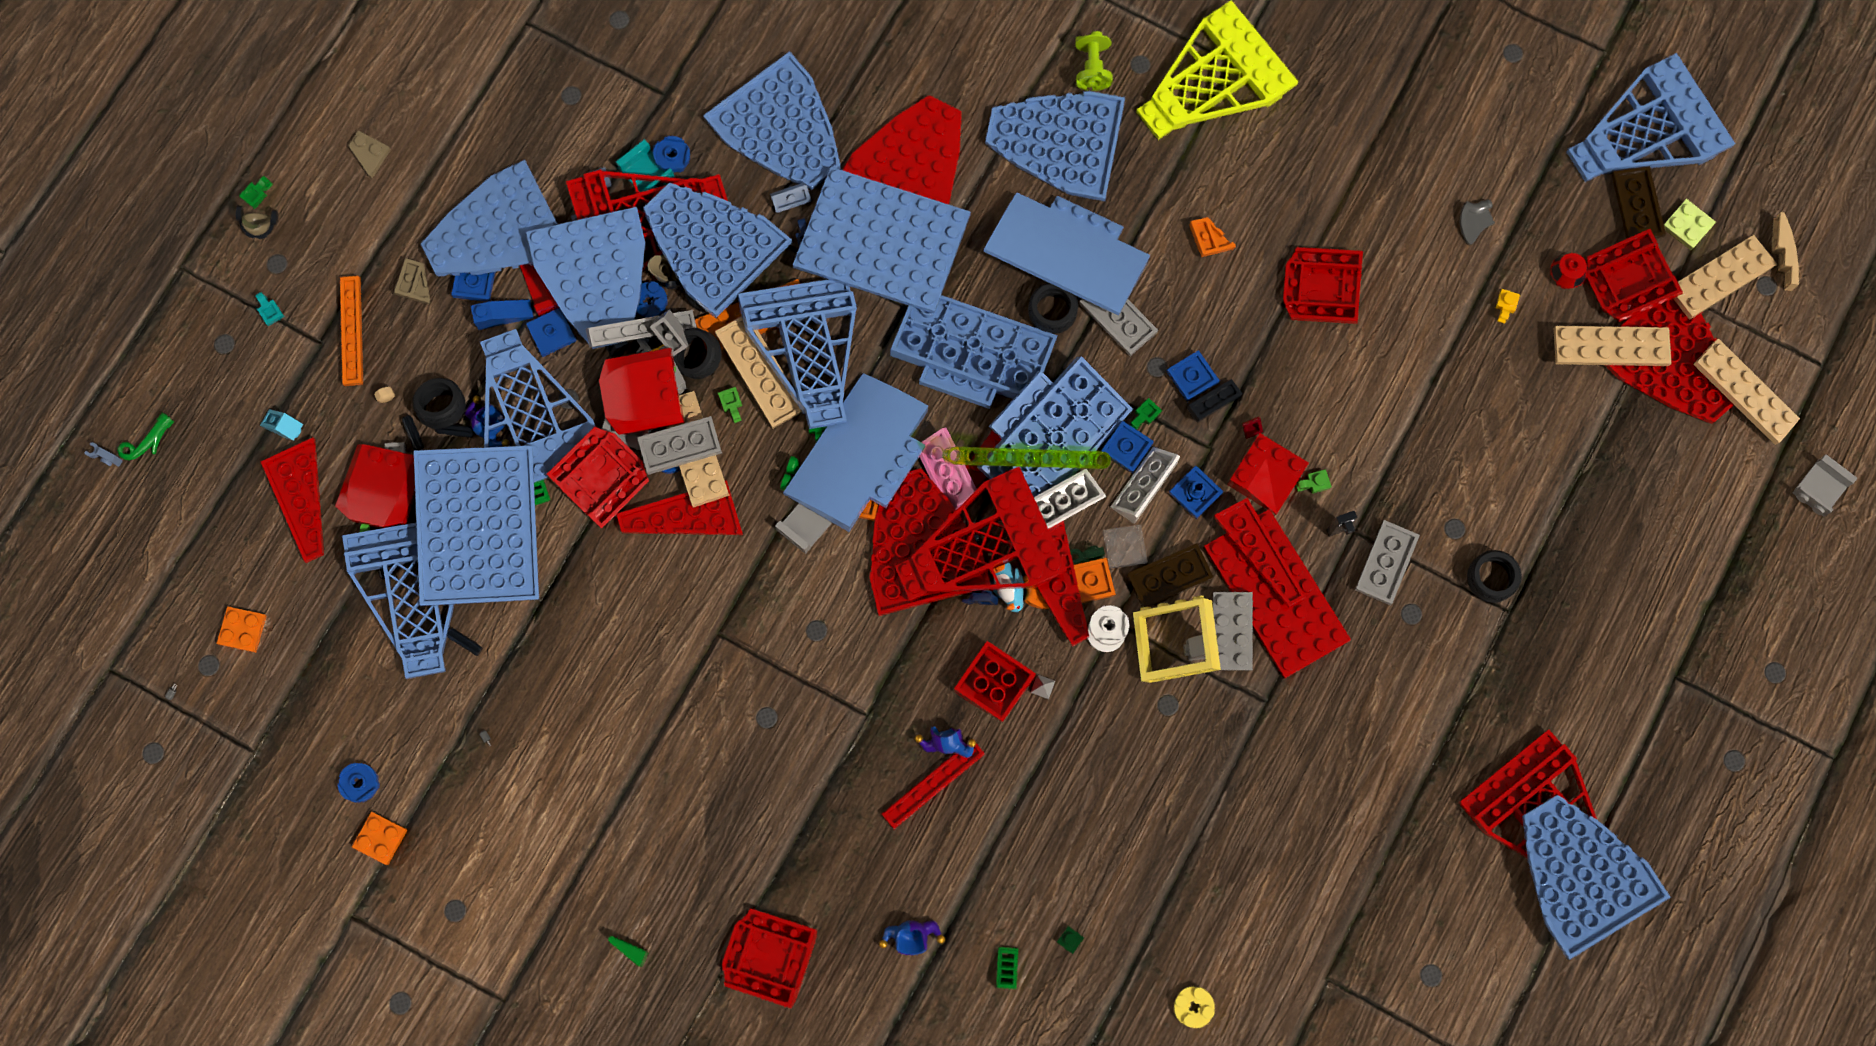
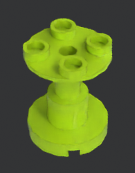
M1094 31L1091 35L1076 37V48L1088 52L1085 70L1077 74L1076 85L1080 89L1087 91L1088 87L1092 88V91L1109 88L1111 83H1113V74L1103 69V61L1099 59V52L1111 46V39L1102 35L1100 31Z

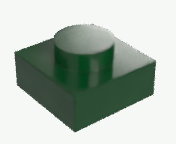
M1068 926L1056 943L1073 955L1084 937Z

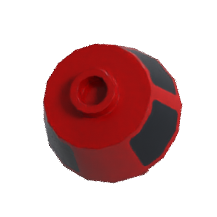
M1577 253L1561 254L1553 260L1550 275H1552L1556 285L1561 288L1571 289L1578 287L1584 283L1587 277L1586 261Z

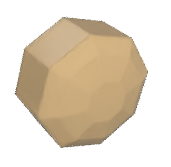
M383 387L374 394L379 403L391 401L395 396L391 387Z

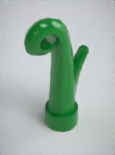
M162 412L154 426L136 449L131 443L123 442L118 446V455L124 460H134L145 453L151 446L152 454H156L163 434L175 421ZM125 447H129L130 454L124 453Z

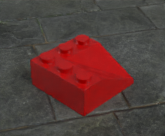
M1259 433L1231 477L1228 486L1265 509H1270L1272 513L1277 515L1309 462Z
M987 641L955 686L954 693L1003 722L1035 678L1036 673Z

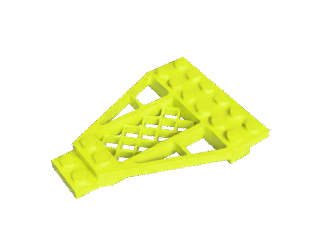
M1231 0L1201 21L1153 94L1152 99L1138 108L1136 113L1159 140L1172 130L1183 128L1187 124L1264 106L1268 108L1281 99L1283 94L1298 84V80ZM1202 29L1218 47L1204 57H1201L1192 47L1193 42ZM1189 51L1197 62L1174 78H1171L1175 69ZM1217 59L1227 61V67L1216 66ZM1214 60V66L1207 65L1209 62ZM1229 63H1231L1235 67V69L1229 68ZM1200 69L1199 75H1193V73ZM1202 70H1212V77L1202 76ZM1215 71L1226 72L1225 79L1214 78ZM1228 73L1238 74V81L1227 80ZM1186 79L1185 85H1179L1180 82ZM1188 79L1199 80L1198 87L1187 86ZM1201 81L1211 82V88H1200ZM1248 83L1261 100L1240 105L1232 96V93ZM1213 84H1224L1223 91L1213 90ZM1173 90H1184L1183 97L1174 96ZM1186 91L1197 92L1196 99L1185 98ZM1199 93L1210 94L1209 101L1199 100ZM1225 98L1234 106L1205 113ZM1184 104H1195L1194 111L1185 110Z

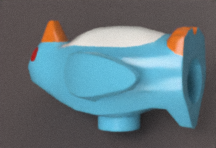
M1011 563L994 568L1000 584L1023 583L1020 570L1018 568L1014 570ZM991 578V585L996 584L995 579ZM1023 588L993 590L998 597L1004 600L1008 610L1019 612L1023 608Z

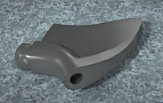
M1486 199L1475 204L1468 201L1464 203L1460 212V228L1467 245H1472L1485 228L1495 224L1489 212V209L1493 206L1491 200Z

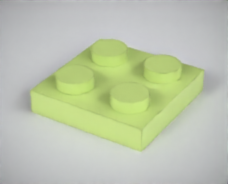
M1686 199L1667 220L1664 227L1665 231L1692 250L1716 221Z

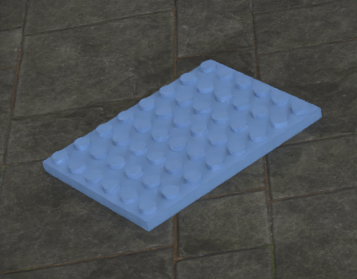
M830 167L794 260L793 268L934 314L971 212Z
M511 446L414 451L420 606L539 600L533 447Z

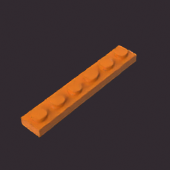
M359 276L340 277L342 384L344 386L363 385L361 278Z

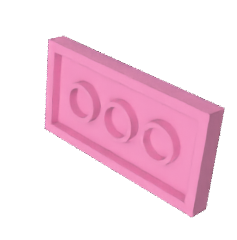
M942 428L921 442L925 444V449L919 457L930 479L947 496L957 510L977 489L947 428Z

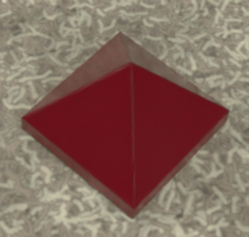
M1260 416L1242 423L1246 439L1263 433Z

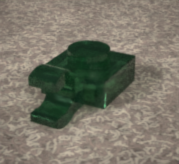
M1098 546L1088 547L1084 552L1078 549L1070 550L1071 555H1078V559L1073 560V565L1084 561L1089 562L1103 559L1105 556L1104 548H1098Z

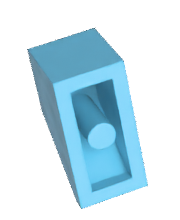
M269 409L260 424L263 428L293 441L300 435L303 425L289 415Z

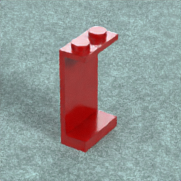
M520 265L539 317L559 308L535 270L534 265Z

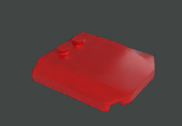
M1651 229L1587 257V280L1602 310L1619 322L1683 294L1676 277L1673 276L1659 249Z
M1297 247L1291 259L1286 263L1283 303L1290 319L1358 324L1363 251Z
M672 348L606 359L604 361L599 384L605 418L618 435L685 423L676 382Z
M593 427L546 474L601 529L649 482L643 461L615 433Z
M365 444L357 445L335 507L352 522L379 528L407 524L416 498L414 455Z
M750 909L734 926L722 962L725 977L724 986L792 1009L816 942L817 930Z

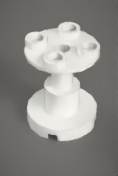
M1109 605L1099 608L1092 615L1088 625V641L1090 645L1102 652H1111L1120 648L1129 630L1128 617L1120 608Z

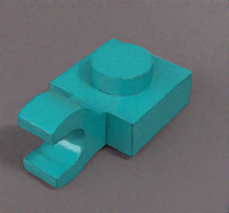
M262 292L255 295L261 304V307L257 310L267 326L285 317L274 300L269 302Z

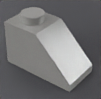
M670 309L656 318L650 325V328L666 348H672L673 356L688 347L682 325Z
M1203 635L1188 638L1186 644L1183 645L1184 655L1188 656V660L1206 659Z

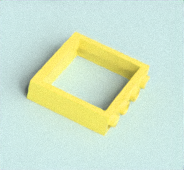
M1195 596L1191 601H1186L1185 599L1176 600L1175 604L1172 605L1161 603L1157 605V608L1142 607L1140 611L1133 612L1142 682L1152 683L1221 670L1212 600L1205 599L1204 596ZM1199 607L1206 661L1152 671L1146 617Z

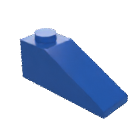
M530 300L490 301L471 305L474 324L478 330L534 318Z

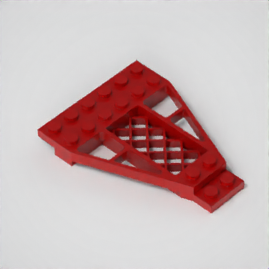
M600 169L583 174V177L566 181L577 220L619 211L622 205L627 208H634L640 200L648 204L650 201L647 198L652 197L653 199L665 187L661 186L639 192L636 180L672 183L682 188H691L693 192L709 193L728 201L720 174L704 179H681L609 172ZM606 177L630 179L633 182L636 194L611 200L604 179ZM638 210V214L642 215L640 219L642 224L644 218L647 217L645 212ZM642 227V231L646 232L643 233L644 239L651 241L654 256L662 255V251L657 252L655 236L652 229L648 230ZM649 260L644 263L642 271L648 267Z
M1020 466L985 481L911 556V559L895 565V569L910 602L927 594H939L941 592L1033 589L1049 582L1050 579L1068 572ZM984 490H987L997 513L982 521L973 523L966 508ZM962 512L965 513L969 522L968 527L940 540H936ZM1001 520L1003 525L998 524L996 522ZM989 525L986 533L978 531ZM992 525L1002 528L999 538L989 535ZM1005 530L1011 542L1002 539ZM971 533L969 541L960 539ZM975 533L985 536L981 546L971 543ZM987 538L997 541L994 551L984 547ZM957 541L967 544L964 554L954 551ZM953 542L951 549L943 547L944 545ZM1000 542L1010 545L1007 555L997 552ZM970 546L980 549L977 558L967 556ZM936 549L934 556H932L930 551ZM940 549L949 552L946 562L936 559ZM983 550L992 553L989 563L979 560ZM952 553L962 557L959 566L949 563ZM995 555H998V556L1002 557V558H999V559L993 561L994 558H995ZM965 558L975 561L972 571L962 568ZM1018 558L1029 581L1027 583L1000 584L994 568ZM935 562H938V563H941V564L944 565L941 574H940V572H939V570H938V567H937V565H936ZM978 563L984 565L976 569ZM947 566L957 569L954 579L944 576ZM960 571L966 573V574H964V575L958 577ZM987 571H991L996 581V584L956 586Z
M1549 729L1458 802L1485 835L1528 859L1527 852L1521 849V846L1526 843L1525 839L1519 844L1514 845L1493 833L1492 829L1510 814H1513L1524 827L1522 816L1526 814V804L1536 805V807L1543 804L1541 803V792L1551 793V798L1559 795L1566 800L1551 781L1567 767L1571 766L1580 793L1570 802L1567 801V803L1573 805L1582 797L1588 815L1597 819L1576 762L1577 758L1565 744L1560 743ZM1537 793V802L1527 801Z

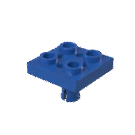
M1195 466L1169 491V494L1197 519L1224 491Z

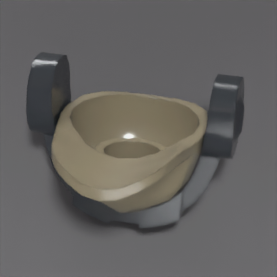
M237 205L236 220L239 221L240 227L246 236L264 239L271 233L274 225L278 223V210L273 209L271 216L259 213L244 214L243 206Z
M664 254L650 258L647 266L648 270L653 274L655 282L670 290L681 287L679 279Z

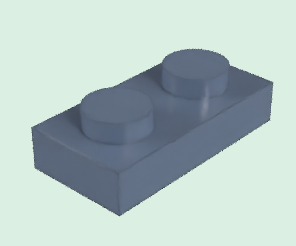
M805 182L770 194L776 213L811 202Z

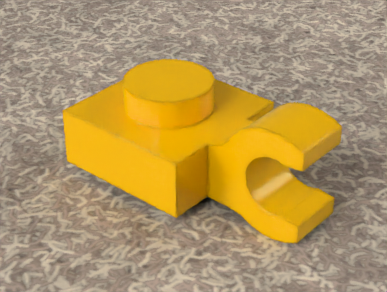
M1505 289L1500 291L1495 307L1501 310L1498 322L1505 324L1509 314H1514L1520 294Z

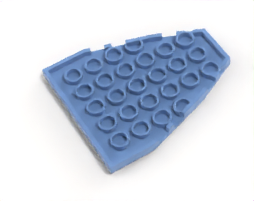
M790 51L703 115L706 122L727 146L778 176L797 184L805 182L807 188L811 190L826 180L830 167L841 168L833 130L814 85L813 78Z
M1085 91L1083 94L1077 95L1068 93L1066 96L1055 97V95L1026 99L1025 102L1017 104L1013 102L1006 106L993 107L985 144L1016 167L1068 195L1105 201L1125 98Z
M523 160L490 176L452 209L421 245L436 276H446L449 274L456 276L460 275V273L479 275L501 271V268L506 267L515 269L519 268V265L524 264L533 266L526 232L558 224L526 161Z
M668 183L644 206L645 215L657 244L686 293L715 318L792 243L791 238L760 214L758 216L754 215L743 207L742 209L731 205V202L712 194L693 192L691 188H682L676 184Z
M637 207L526 232L535 270L566 319L576 328L587 343V328L635 320L637 307L640 302L643 259L646 246ZM602 345V346L591 347V348H592V349H595V348H600V347H604V346H608V345Z
M1559 795L1554 796L1522 816L1528 863L1544 923L1567 960L1575 957L1670 898L1668 892L1644 858H1640L1628 845L1623 844L1617 839V836L1597 819L1586 815L1578 807L1567 803Z

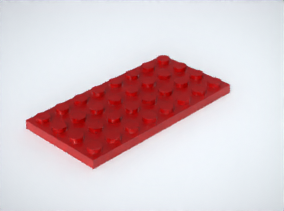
M1268 509L1258 516L1305 594L1306 598L1288 608L1227 533L1208 543L1203 548L1230 592H1253V629L1282 677L1286 679L1350 642L1351 638L1271 510Z

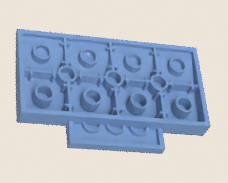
M1016 193L983 251L1118 316L1150 258L1149 254L1119 241L1118 238L1124 227L1059 196L1056 197L1049 208L1019 193Z
M941 295L934 314L908 306L891 347L890 356L923 367L924 371L919 380L920 385L990 409L996 393L1014 399L1038 371L1045 372L1057 335Z
M1082 356L1076 357L1054 382L1042 371H1038L989 425L1002 440L977 468L990 480L1023 464V467H1020L1033 497L1075 475L1133 408Z
M864 373L843 402L847 422L827 426L783 492L784 495L850 532L870 500L884 508L888 506L925 449V444L911 436L928 412V405Z

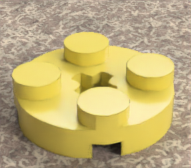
M1188 987L1177 995L1174 1003V1013L1179 1022L1187 1027H1203L1214 1016L1215 1004L1213 998L1203 988ZM1192 1001L1200 1006L1197 1013L1189 1010Z

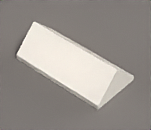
M1152 447L1110 507L1135 524L1177 465L1180 456Z
M1084 469L1035 496L1034 499L1049 529L1105 498L1106 495L1088 470Z

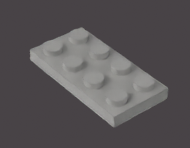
M1085 299L1079 301V304L1129 356L1133 355L1158 333V329L1129 300L1126 301L1119 316Z
M711 416L637 437L648 475L722 453Z
M1383 520L1355 591L1391 606L1420 535Z
M1213 592V614L1221 670L1253 671V592Z

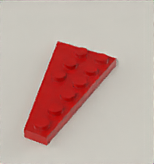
M313 437L261 461L305 563L324 555L316 439Z
M727 480L725 483L729 496L694 508L687 492L616 514L622 533L743 535Z
M1063 520L1049 528V531L1068 572L1050 579L1049 582L1038 586L1037 589L1073 647L1089 638V632Z

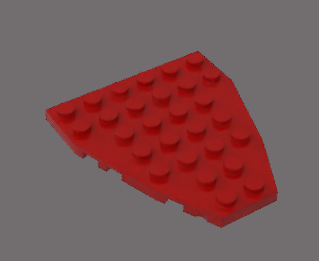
M931 95L925 97L893 118L853 152L843 171L950 205L960 154L961 111Z
M1672 298L1630 317L1620 326L1669 328L1671 365H1605L1617 379L1674 410L1713 424L1734 405L1693 365L1707 348L1717 340V338L1714 339L1710 331L1711 326L1709 322L1706 323L1701 313L1689 320Z
M921 468L910 471L888 506L884 508L879 505L876 512L870 582L879 616L973 592L959 591L927 594L910 602L895 569V565L911 559V556L956 511L947 496L942 493ZM960 515L936 540H940L967 527ZM971 533L960 539L969 541ZM973 537L971 543L979 545ZM957 541L954 551L964 554L967 544ZM950 542L944 545L943 547L951 549L953 542ZM970 546L967 556L977 558L980 549ZM936 549L930 551L932 556H934ZM940 549L936 559L946 562L949 552ZM982 552L979 560L985 562L984 555ZM952 553L949 563L959 566L962 557ZM965 558L962 568L972 571L975 561ZM935 562L936 565H937V567H938V570H939V572H940V574H941L944 565L941 564V563ZM978 563L976 569L984 565ZM947 566L944 576L954 579L957 569ZM960 571L958 577H959V576H962V575H964V574H966V573ZM988 571L956 586L991 585Z

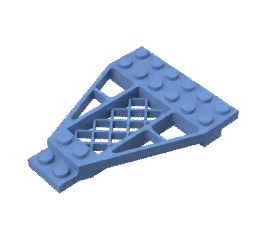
M1676 53L1646 68L1585 141L1569 148L1567 154L1584 181L1587 182L1601 174H1611L1617 170L1646 166L1654 168L1697 163L1701 165L1714 158L1717 154L1733 147L1735 142ZM1642 78L1656 98L1643 106L1639 105L1631 93ZM1627 98L1634 110L1608 123L1607 119L1622 101ZM1651 110L1650 116H1649V115H1646V114H1643V113H1645V112ZM1654 110L1664 113L1663 118L1653 117ZM1635 118L1634 123L1627 122V121H1629V120ZM1639 118L1648 121L1647 127L1638 125ZM1651 122L1661 124L1659 131L1650 128ZM1620 125L1619 131L1612 130ZM1664 125L1673 128L1672 134L1663 132ZM1623 126L1632 128L1631 135L1622 133ZM1635 131L1645 132L1644 139L1634 136ZM1649 133L1658 136L1656 142L1647 140ZM1607 134L1617 136L1616 142L1609 141ZM1620 137L1629 140L1628 146L1619 144ZM1682 138L1693 157L1674 159L1666 146ZM1633 141L1642 144L1641 150L1631 148ZM1617 149L1626 151L1625 158L1618 156L1616 153ZM1657 150H1660L1666 159L1634 163Z
M822 280L739 293L738 301L746 333L803 414H806L809 429L846 423L847 418L843 406L844 386L857 310L854 294L850 290V286L832 280ZM849 315L850 323L847 338L831 340L826 318ZM810 321L820 325L816 332L807 327ZM792 324L802 328L798 335L789 330ZM778 327L784 348L767 351L753 330ZM804 330L813 336L809 342L800 337ZM788 335L795 339L791 345ZM815 337L824 343L821 349L811 344ZM796 341L806 346L803 352L793 347ZM846 344L840 378L833 346ZM808 348L817 353L814 360L804 354ZM793 353L799 356L796 362H794ZM781 354L786 356L793 387L771 356ZM819 355L828 360L825 367L815 362ZM801 358L810 363L807 370L797 365ZM812 365L822 371L818 378L808 372ZM797 370L803 374L800 380L798 378ZM823 373L833 378L829 385L820 380ZM805 376L815 381L811 388L802 383ZM817 383L823 387L813 389Z
M514 329L480 342L486 356L484 448L489 447V431L507 425L516 446H520L519 442L526 444L523 446L533 447L534 483L549 478L546 474L596 426L593 419L522 345L518 332ZM530 365L532 371L529 370V369H526V368H524V367H527V366ZM518 370L515 378L507 375V373ZM521 370L531 374L528 383L518 380ZM537 370H541L566 398L550 403ZM500 376V378H499V380H498V382H497V384H496L494 378ZM534 376L539 388L530 385ZM503 377L513 380L509 390L499 386ZM516 382L526 386L522 395L512 392ZM490 387H493L505 419L502 422L489 426ZM528 387L538 391L534 401L524 397ZM498 389L507 392L504 402ZM510 394L520 398L516 407L507 404ZM540 394H542L546 406L537 403ZM522 400L532 403L529 413L519 409ZM570 401L588 421L562 431L558 427L552 409L555 406ZM535 405L545 409L541 418L531 414ZM505 406L514 410L511 419ZM547 411L553 424L544 420ZM517 412L527 415L523 425L513 421ZM530 417L539 421L536 430L526 427ZM542 423L552 426L548 436L538 432ZM512 424L521 427L518 436H516ZM554 428H555L556 434H553V435H552V432H553V430H554ZM524 429L534 433L530 443L520 439ZM536 435L543 437L542 439L534 441Z
M417 523L342 535L347 572L401 656L405 678L410 679L446 672L443 653L455 604L449 605L446 622L442 624L439 605H432L424 614L417 609L420 605V599L415 606L406 602V599L412 592L419 596V593L414 590L419 583V576L411 572L418 562ZM412 563L408 569L402 566L404 564ZM397 566L406 571L400 580L391 575ZM383 569L387 592L367 596L356 579L355 574ZM408 574L417 578L411 588L403 583ZM390 577L397 582L393 589ZM400 584L409 590L403 599L394 594ZM393 596L400 600V603L396 608ZM388 598L394 634L390 633L371 601ZM403 603L412 608L406 618L398 613ZM433 609H435L436 621L429 617ZM415 611L424 616L418 625L409 620ZM397 616L404 620L399 627ZM426 618L435 624L429 633L420 628ZM406 622L415 627L409 637L401 632ZM438 627V633L432 634ZM418 630L426 634L423 636L413 637ZM400 634L407 639L400 640Z

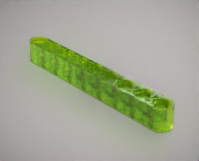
M947 447L942 454L943 460L946 463L954 465L1105 469L1111 463L1110 455L1107 452ZM953 450L957 454L954 461L950 458V453ZM971 451L975 453V459L973 461L969 459V453ZM990 451L994 455V458L991 462L987 458V455ZM1008 452H1010L1012 455V460L1010 462H1007L1006 455ZM1026 453H1029L1030 460L1028 463H1026L1024 460V456ZM1045 453L1048 455L1047 463L1043 462V455ZM1063 454H1065L1066 456V462L1064 464L1061 462V456ZM1081 455H1083L1085 459L1083 464H1080L1079 457ZM1099 455L1102 457V463L1100 465L1097 463V458Z

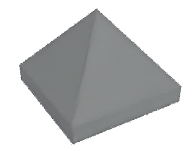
M1037 674L1030 693L1049 699L1055 681Z

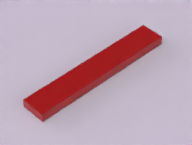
M976 743L973 755L969 758L956 753L953 754L885 810L882 816L893 829H896L982 758L985 753Z

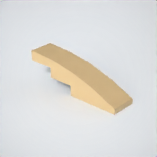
M1780 212L1773 221L1771 253L1779 254L1778 272L1785 273L1784 290L1792 291L1799 285L1797 249L1785 212Z

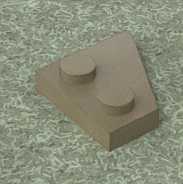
M360 131L356 133L348 145L370 178L374 177L391 151L389 146Z
M405 258L394 294L430 305L424 264Z

